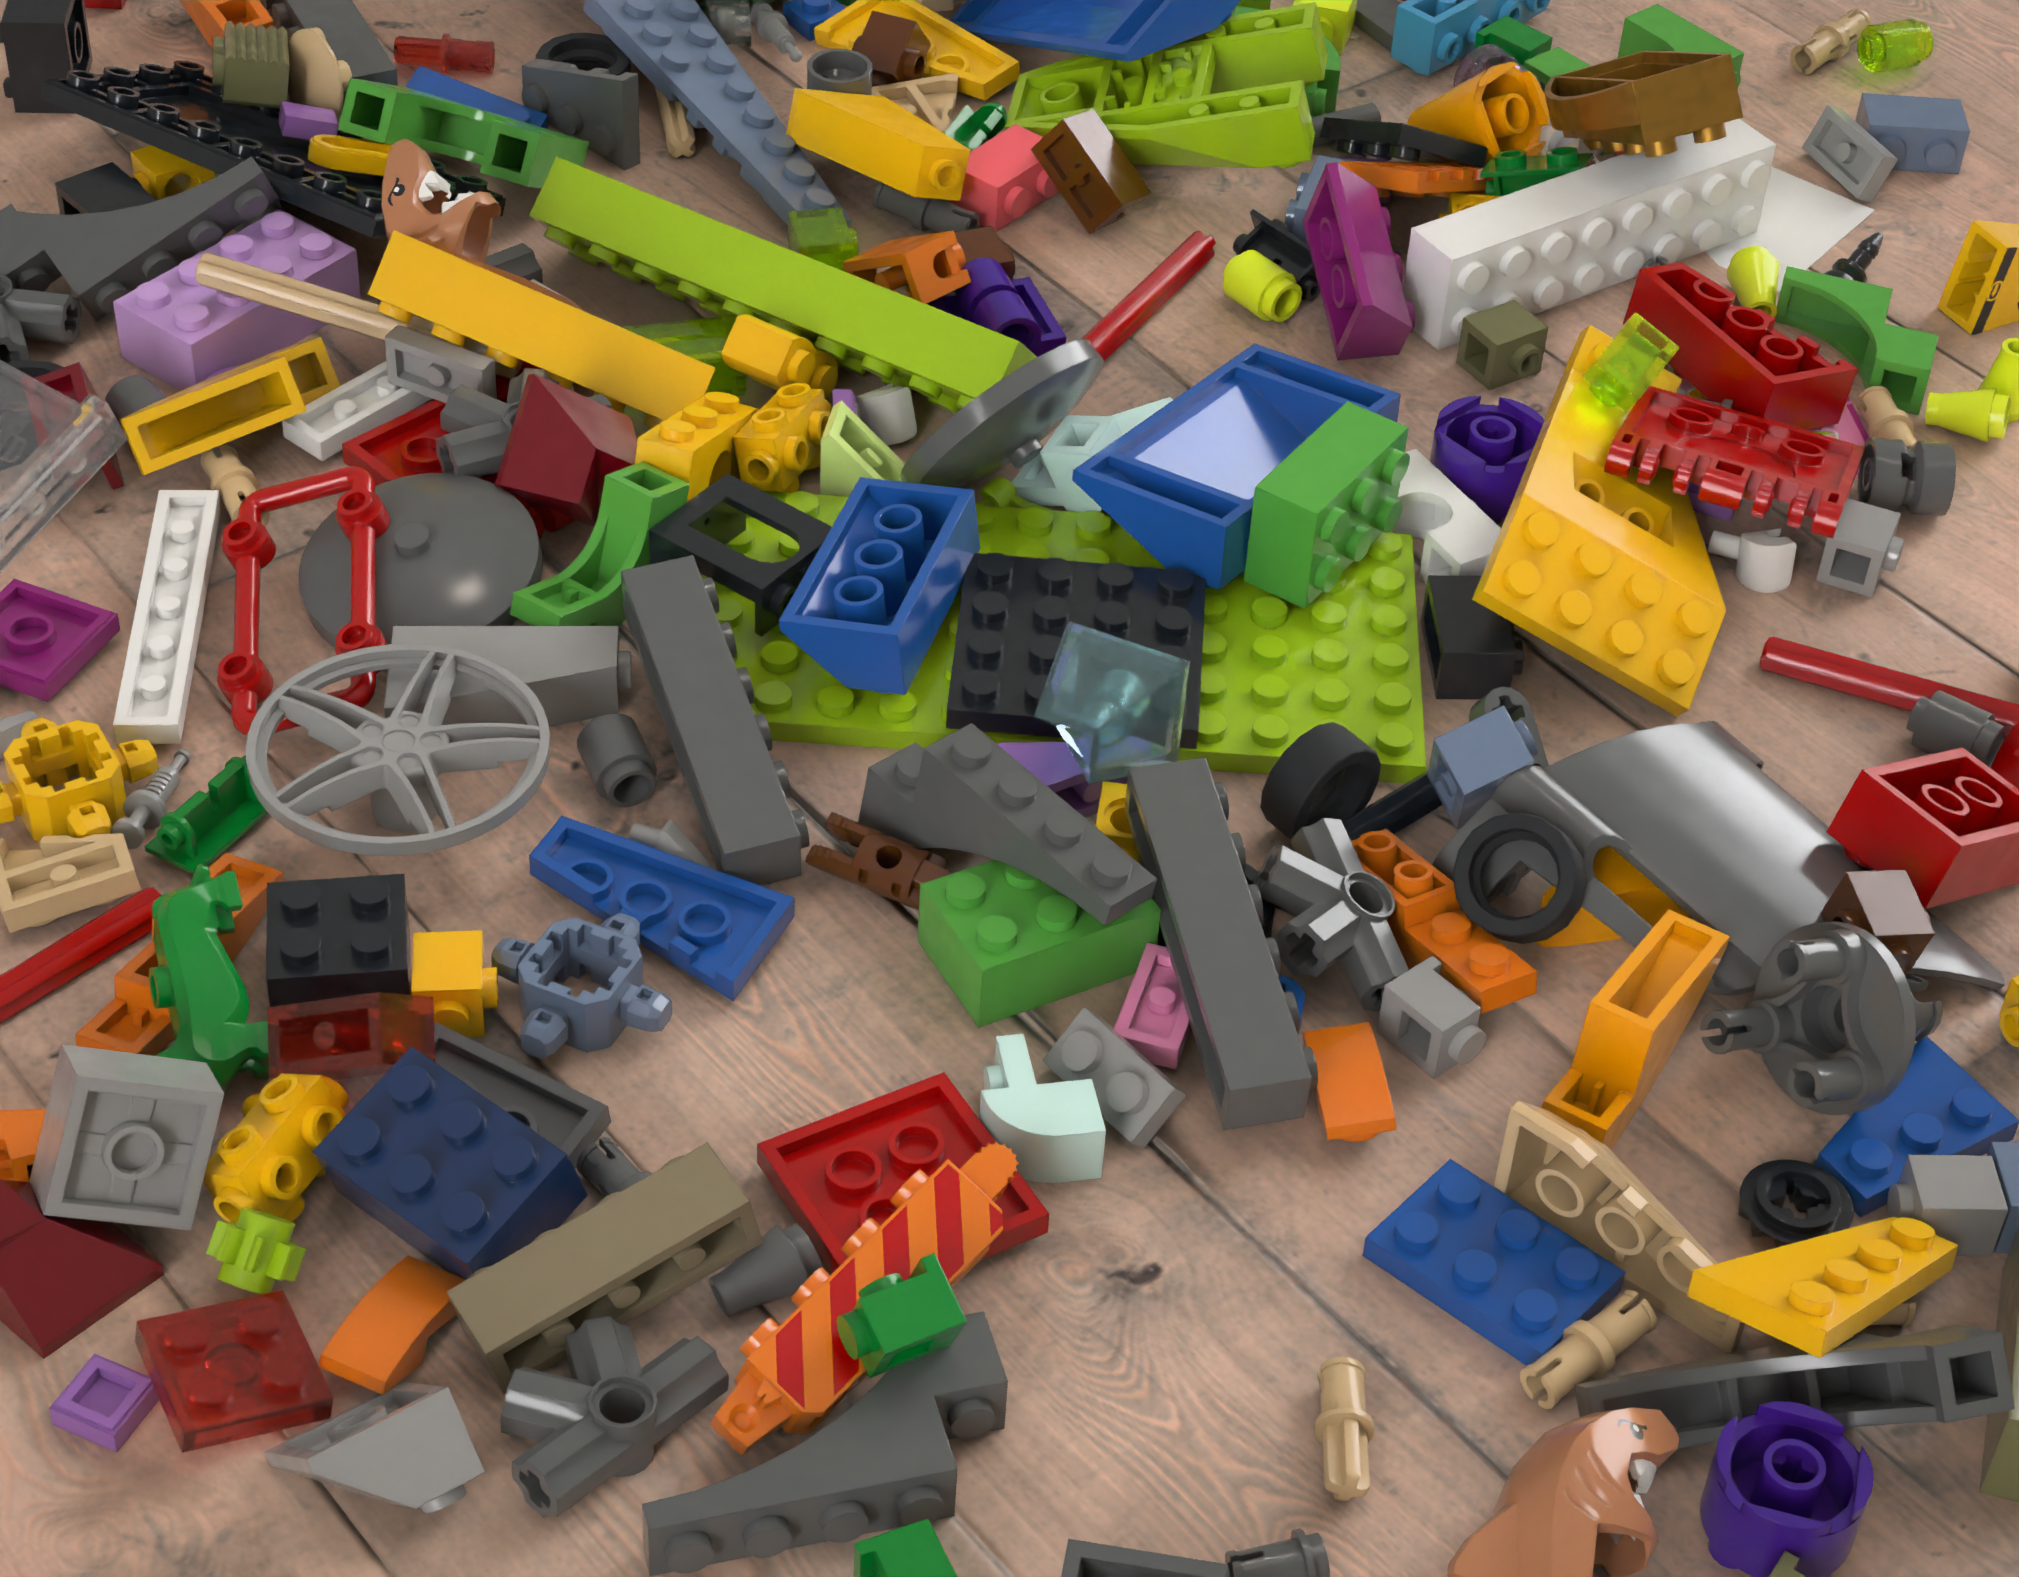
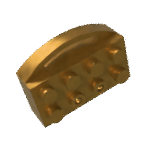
M1645 50L1553 76L1548 81L1544 91L1552 128L1563 131L1565 138L1583 139V143L1590 151L1604 148L1605 153L1624 150L1625 155H1634L1645 152L1648 158L1670 154L1678 150L1675 137L1693 133L1695 143L1715 141L1727 136L1725 122L1743 117L1732 56L1728 53Z

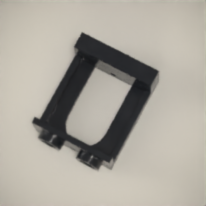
M727 473L649 529L650 564L693 555L700 574L711 577L713 581L755 602V634L762 637L779 624V619L832 526ZM747 514L790 536L798 543L800 549L793 557L785 561L770 563L751 559L726 546V544L746 530Z

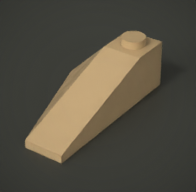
M1518 1100L1510 1108L1494 1187L1624 1270L1626 1273L1622 1285L1623 1288L1638 1292L1639 1298L1642 1300L1645 1298L1650 1305L1728 1354L1733 1353L1739 1346L1745 1323L1687 1296L1693 1270L1717 1264V1262L1606 1145L1591 1137L1583 1129L1573 1126L1549 1110Z

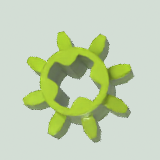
M242 1207L237 1223L218 1220L206 1254L217 1257L216 1260L222 1262L217 1279L247 1291L269 1296L276 1280L283 1281L285 1279L295 1282L307 1249L295 1245L296 1242L290 1241L296 1224L281 1217L248 1207Z

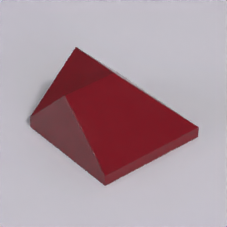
M528 374L495 486L546 508L558 511L586 525L595 527L600 510L605 475L635 464L637 438L632 419L625 414L541 376Z
M0 1179V1321L43 1359L164 1275L163 1265L112 1222L43 1215L30 1182Z

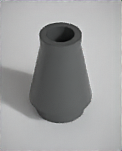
M794 1223L785 1229L775 1225L762 1236L763 1243L738 1257L724 1270L708 1279L719 1306L729 1318L742 1310L794 1295L800 1286L817 1269L822 1267L820 1258L811 1240L799 1224Z

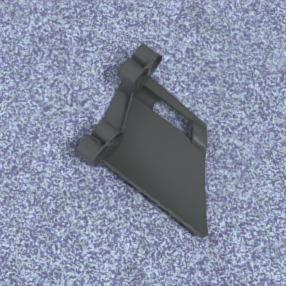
M1716 721L1658 726L1632 732L1572 754L1544 769L1540 766L1532 765L1514 772L1496 788L1492 798L1450 839L1432 864L1453 881V870L1458 850L1473 829L1492 817L1515 812L1542 817L1571 838L1583 857L1587 886L1582 908L1636 948L1653 927L1594 875L1593 861L1596 853L1601 848L1611 846L1697 922L1730 936L1724 954L1706 988V991L1718 995H1739L1755 991L1761 967L1772 948L1791 931L1804 925L1824 922L1820 913L1845 873L1875 871L1852 861L1845 854L1844 846L1826 832L1829 827L1761 770L1764 762ZM1527 840L1507 842L1496 849L1485 863L1481 878L1483 892L1487 900L1491 902L1501 893L1508 897L1516 890L1521 878L1531 870L1556 888L1559 877L1556 862L1550 852L1540 844ZM1926 909L1935 935L1908 974L1943 977L1974 983L1996 990L2001 989L2005 985L2002 973Z

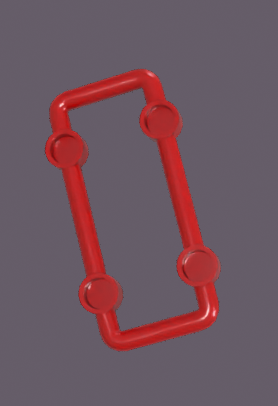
M357 466L343 467L252 492L240 504L237 519L229 523L222 533V550L232 567L236 570L233 652L225 656L218 665L217 683L228 702L232 705L231 716L233 725L243 735H248L251 723L258 712L257 704L270 694L274 683L272 675L259 658L261 569L267 566L276 554V544L266 527L262 524L263 514L345 492L337 502L336 518L346 538L351 541V622L343 626L336 636V655L372 646L389 645L381 630L376 627L375 540L388 529L390 515L380 497L375 494L373 476L365 468ZM381 670L351 676L348 688L327 694L363 708L374 696L376 674ZM284 718L275 733L300 727V725Z

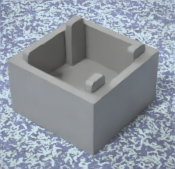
M61 1044L29 1180L43 1215L191 1230L224 1097V1092L207 1063Z

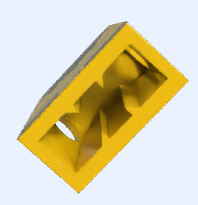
M1974 220L1970 225L1937 305L1940 311L1970 335L1979 334L2019 321V224Z

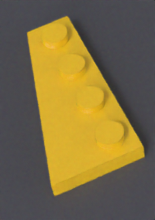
M857 0L814 28L817 45L829 49L852 50L855 40L862 36L872 10L916 21L931 43L926 56V69L922 78L956 73L958 76V92L984 101L1016 81L1020 74L1018 60L915 0Z
M1893 1216L1694 1269L1687 1296L1815 1357L1822 1358L1828 1352L1950 1272L1954 1264L1958 1244L1935 1235V1230L1922 1221Z

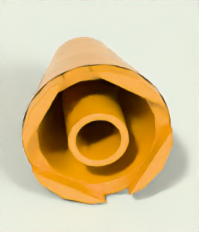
M1507 62L1496 64L1415 109L1409 116L1407 125L1487 147L1488 151L1484 163L1487 164L1491 158H1495V154L1506 150L1526 151V156H1538L1545 144V141L1539 142L1541 126L1549 125V112L1545 94L1537 78L1530 71L1521 72L1515 67L1518 65L1517 63Z

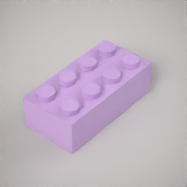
M278 209L266 214L262 219L237 233L223 238L219 243L194 257L182 261L178 266L151 281L139 285L135 290L113 301L121 357L182 391L205 381L210 374L219 369L240 366L293 345L327 325V323L199 285L196 282V267L204 253L210 252L361 298L357 251L355 248Z

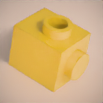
M482 930L413 933L411 993L416 1039H422L436 1022L466 1037H485L486 1009L498 1008L499 993L497 967L485 968Z

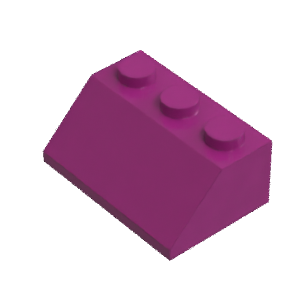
M1337 162L1326 163L1302 221L1337 361L1399 355L1409 333L1414 331L1415 311L1412 302L1405 300L1401 286L1403 266L1399 254H1393L1389 239L1391 220L1388 209L1381 207L1377 189L1374 185Z

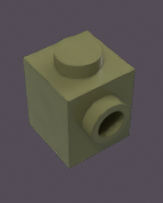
M1515 300L1463 318L1456 363L1488 390L1539 373L1541 371L1549 327Z

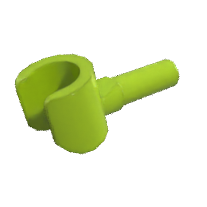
M1003 477L990 480L978 491V494L984 497L979 503L988 506H996L998 508L1041 507L1046 510H1054L1017 496L1014 485Z

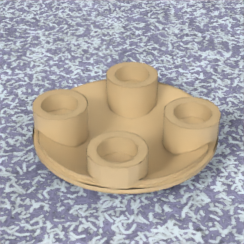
M313 27L298 30L288 42L290 64L288 93L292 103L332 109L339 124L343 107V92L347 91L349 80L352 78L350 67L344 60L337 61L320 28Z

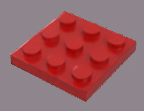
M945 1072L758 1143L757 1164L797 1223L805 1231L830 1272L833 1273L848 1259L841 1251V1248L869 1218L872 1217L881 1226L897 1210L890 1200L914 1173L921 1169L930 1177L947 1159L960 1169L976 1152H979L981 1147L985 1148L988 1143L993 1145L996 1141ZM1018 1171L1012 1181L1007 1184L1001 1197L995 1202L1002 1209L1003 1231L989 1245V1251L981 1260L1048 1233L1049 1212Z

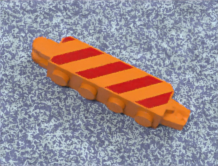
M997 1141L993 1145L988 1143L985 1148L981 1147L979 1152H976L960 1169L947 1159L930 1177L921 1169L914 1173L890 1200L897 1210L881 1226L872 1217L869 1218L841 1248V1251L848 1259L831 1275L823 1267L817 1269L791 1298V1301L798 1308L781 1325L772 1317L768 1318L741 1346L739 1351L747 1359L734 1380L737 1386L710 1423L717 1434L723 1437L742 1456L781 1427L788 1434H810L868 1375L861 1359H852L845 1350L837 1328V1317L853 1310L860 1298L858 1293L862 1288L879 1278L894 1273H899L903 1281L908 1280L920 1259L935 1253L951 1288H953L989 1251V1245L1003 1231L1002 1209L995 1202L1001 1197L1007 1184L1012 1181L1018 1171L1016 1167L1019 1162L1015 1159L1017 1154L1012 1153V1148H1007L1005 1143L1000 1145Z

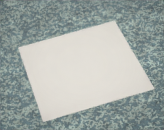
M1771 166V175L1767 183L1757 232L1705 252L1717 265L1727 269L1731 258L1737 251L1749 246L1766 248L1779 262L1777 291L1780 292L1787 266L1807 270L1875 210Z

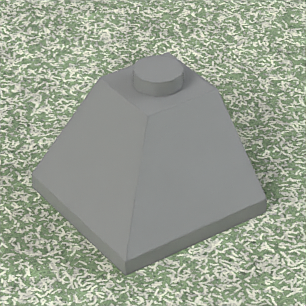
M399 1383L386 1394H377L265 1451V1455L272 1467L393 1505L414 1509L421 1507L424 1514L443 1509L463 1498L467 1493L463 1484L485 1473L452 1394L446 1386Z

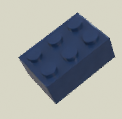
M412 1046L312 1151L338 1193L442 1269L463 1279H467L475 1271L492 1266L529 1245L540 1234L551 1229H557L588 1196L567 1153Z

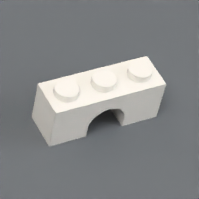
M1417 449L1407 451L1406 453L1410 456L1409 466L1400 482L1398 500L1402 501V511L1397 524L1391 532L1412 534L1413 538L1425 540L1419 578L1426 585L1428 575L1482 576L1501 528Z

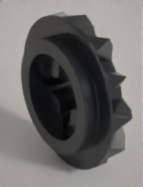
M1786 1159L1763 1163L1752 1169L1745 1176L1740 1188L1738 1215L1750 1220L1752 1237L1769 1236L1774 1239L1776 1248L1848 1229L1853 1220V1203L1846 1188L1832 1174L1810 1163ZM1786 1194H1788L1790 1203H1794L1795 1208L1799 1212H1806L1805 1219L1795 1218L1791 1209L1782 1208Z

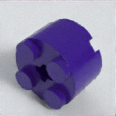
M1481 396L1464 397L1449 403L1439 412L1434 430L1430 462L1498 525L1501 519L1507 516L1544 423V418L1529 406L1512 399L1500 397L1499 405L1497 406L1480 404Z
M1773 1401L1758 1405L1755 1414L1746 1416L1738 1421L1737 1415L1725 1425L1719 1436L1700 1500V1517L1705 1533L1709 1538L1708 1550L1711 1556L1726 1568L1740 1569L1754 1577H1769L1783 1553L1787 1551L1800 1558L1796 1568L1797 1572L1807 1577H1831V1574L1845 1562L1851 1551L1872 1492L1874 1474L1868 1454L1863 1446L1860 1452H1858L1848 1439L1843 1436L1846 1427L1830 1414L1808 1405L1795 1402Z

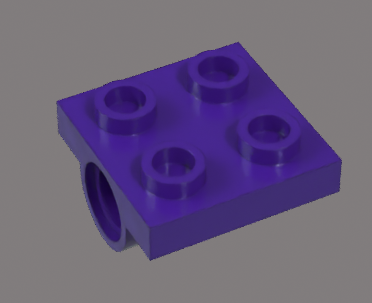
M977 258L966 263L961 270H968L971 283L927 303V305L1018 340L1037 357L1066 344V335L1030 277L1010 280L1001 264L991 258Z

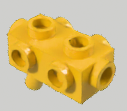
M793 383L779 388L776 394L761 409H758L752 415V418L732 437L740 479L761 491L795 492L800 487L798 476L804 470L820 466L821 438L832 411L830 403L824 398L823 389H811L805 383Z
M281 1073L277 1078L270 1081L260 1094L251 1095L244 1101L242 1105L244 1118L236 1128L230 1130L220 1139L217 1144V1151L208 1160L203 1179L204 1185L214 1198L213 1205L215 1210L228 1223L230 1221L237 1223L242 1207L263 1211L291 1222L302 1213L305 1201L301 1194L315 1177L326 1175L312 1151L346 1116L343 1109L349 1103V1097L339 1083L323 1075Z

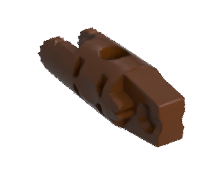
M833 812L828 817L825 827L837 839L848 842L850 845L858 848L854 858L815 844L810 849L805 860L806 863L819 870L860 887H865L893 901H899L903 905L918 911L920 884L953 873L947 870L949 867L948 860Z

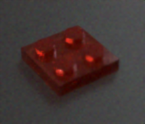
M283 1290L137 1321L135 1344L182 1453L331 1418L334 1398Z

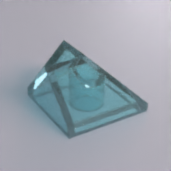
M1070 622L1063 633L1035 716L1057 727L1089 784L1128 776L1129 768L1176 762L1179 755L1190 661Z

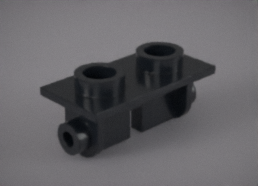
M1253 209L1250 215L1254 229L1248 235L1241 234L1235 239L1233 251L1236 255H1240L1247 250H1256L1295 277L1296 283L1302 290L1301 300L1315 299L1320 293L1309 245L1293 235L1292 231L1282 221L1278 219L1271 221Z

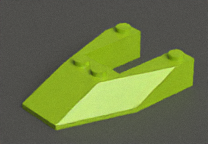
M1316 2L1232 15L1226 22L1212 31L1131 62L1077 55L1019 74L1004 129L1006 130L1017 124L1044 137L1063 119L1094 108L1132 164L1266 168L1277 166L1279 168H1291L1301 162L1311 161L1315 131L1304 87L1310 86L1316 81L1324 80L1328 57Z

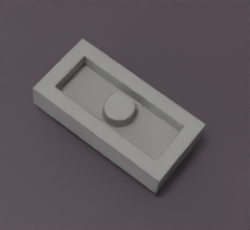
M1830 105L1826 106L1802 146L1804 151L1857 199L1871 203L1898 161L1891 152L1841 108Z
M397 325L385 336L389 383L443 403H447L449 393L460 384L497 399L495 359Z
M1086 1007L1081 1010L1042 1059L1063 1081L1092 1079L1102 1117L1128 1141L1142 1149L1145 1148L1187 1095L1098 1014Z

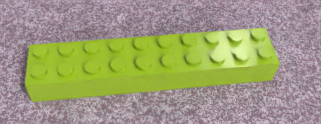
M557 156L529 214L530 217L547 228L543 235L545 238L567 248L569 255L582 262L596 267L600 261L611 266L610 271L636 284H640L642 279L655 284V290L679 302H684L685 298L688 297L700 303L698 307L726 321H728L730 315L736 318L744 314L756 317L808 339L814 347L826 351L834 357L838 366L854 374L864 377L866 371H869L881 377L880 382L884 385L893 383V387H908L911 393L915 390L928 396L927 401L952 414H956L991 386L1037 358L1018 340Z

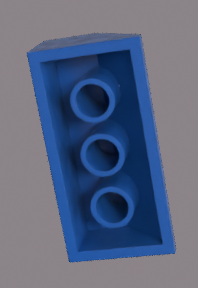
M860 477L779 619L780 631L845 687L871 690L878 693L906 695L963 583L964 573L974 553H978L980 550L974 490Z

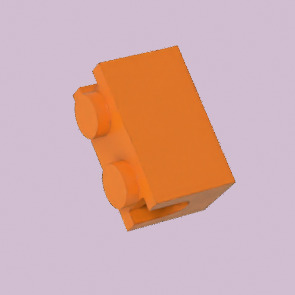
M954 230L892 239L842 262L845 272L925 304L971 283L968 270H961L965 266L966 259L963 249L957 242ZM893 266L877 274V268Z

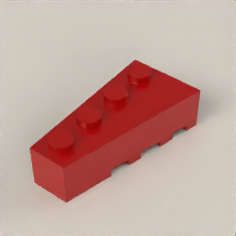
M1682 262L1639 270L1623 325L1637 336L1646 348L1654 351L1670 365L1676 375L1687 380L1703 394L1706 400L1721 403L1725 398L1733 400L1731 408L1733 410L1803 430L1839 423L1858 371L1857 367L1844 359L1838 360L1835 365L1818 356L1819 344L1804 335L1797 337L1796 342L1773 329L1776 318L1761 309L1755 310L1748 307L1735 306L1733 303L1736 294Z

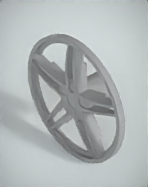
M389 644L357 649L325 659L302 670L278 687L266 699L251 723L246 741V763L250 784L259 802L275 820L300 837L316 844L349 853L378 856L412 855L446 849L470 841L495 829L515 815L532 798L542 783L550 759V732L544 708L533 691L519 677L501 665L479 655L459 649L428 644ZM396 668H418L391 716L388 718L380 717L357 705L318 691L332 683L362 673ZM439 670L423 713L413 712L423 694L422 689L432 671ZM461 675L496 691L514 706L525 725L513 723H459L442 725L452 700L450 691L456 676ZM284 718L308 729L309 737L342 752L304 773L279 791L274 786L269 775L267 766L269 745L277 727ZM528 760L522 776L504 798L484 813L456 825L438 780L439 774L444 772L499 768V762ZM371 794L372 814L380 826L397 832L416 830L418 834L394 837L358 835L324 826L307 816L324 808H328L332 812ZM436 813L441 817L445 829L436 831L431 822Z

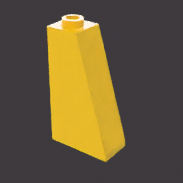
M801 88L794 89L786 134L794 139L795 144L913 197L960 201L971 151L969 148L885 96Z

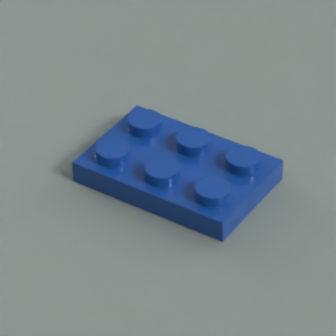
M1449 1159L1366 1236L1362 1256L1525 1365L1532 1364L1563 1340L1564 1329L1578 1320L1589 1321L1621 1291L1626 1273L1452 1159Z

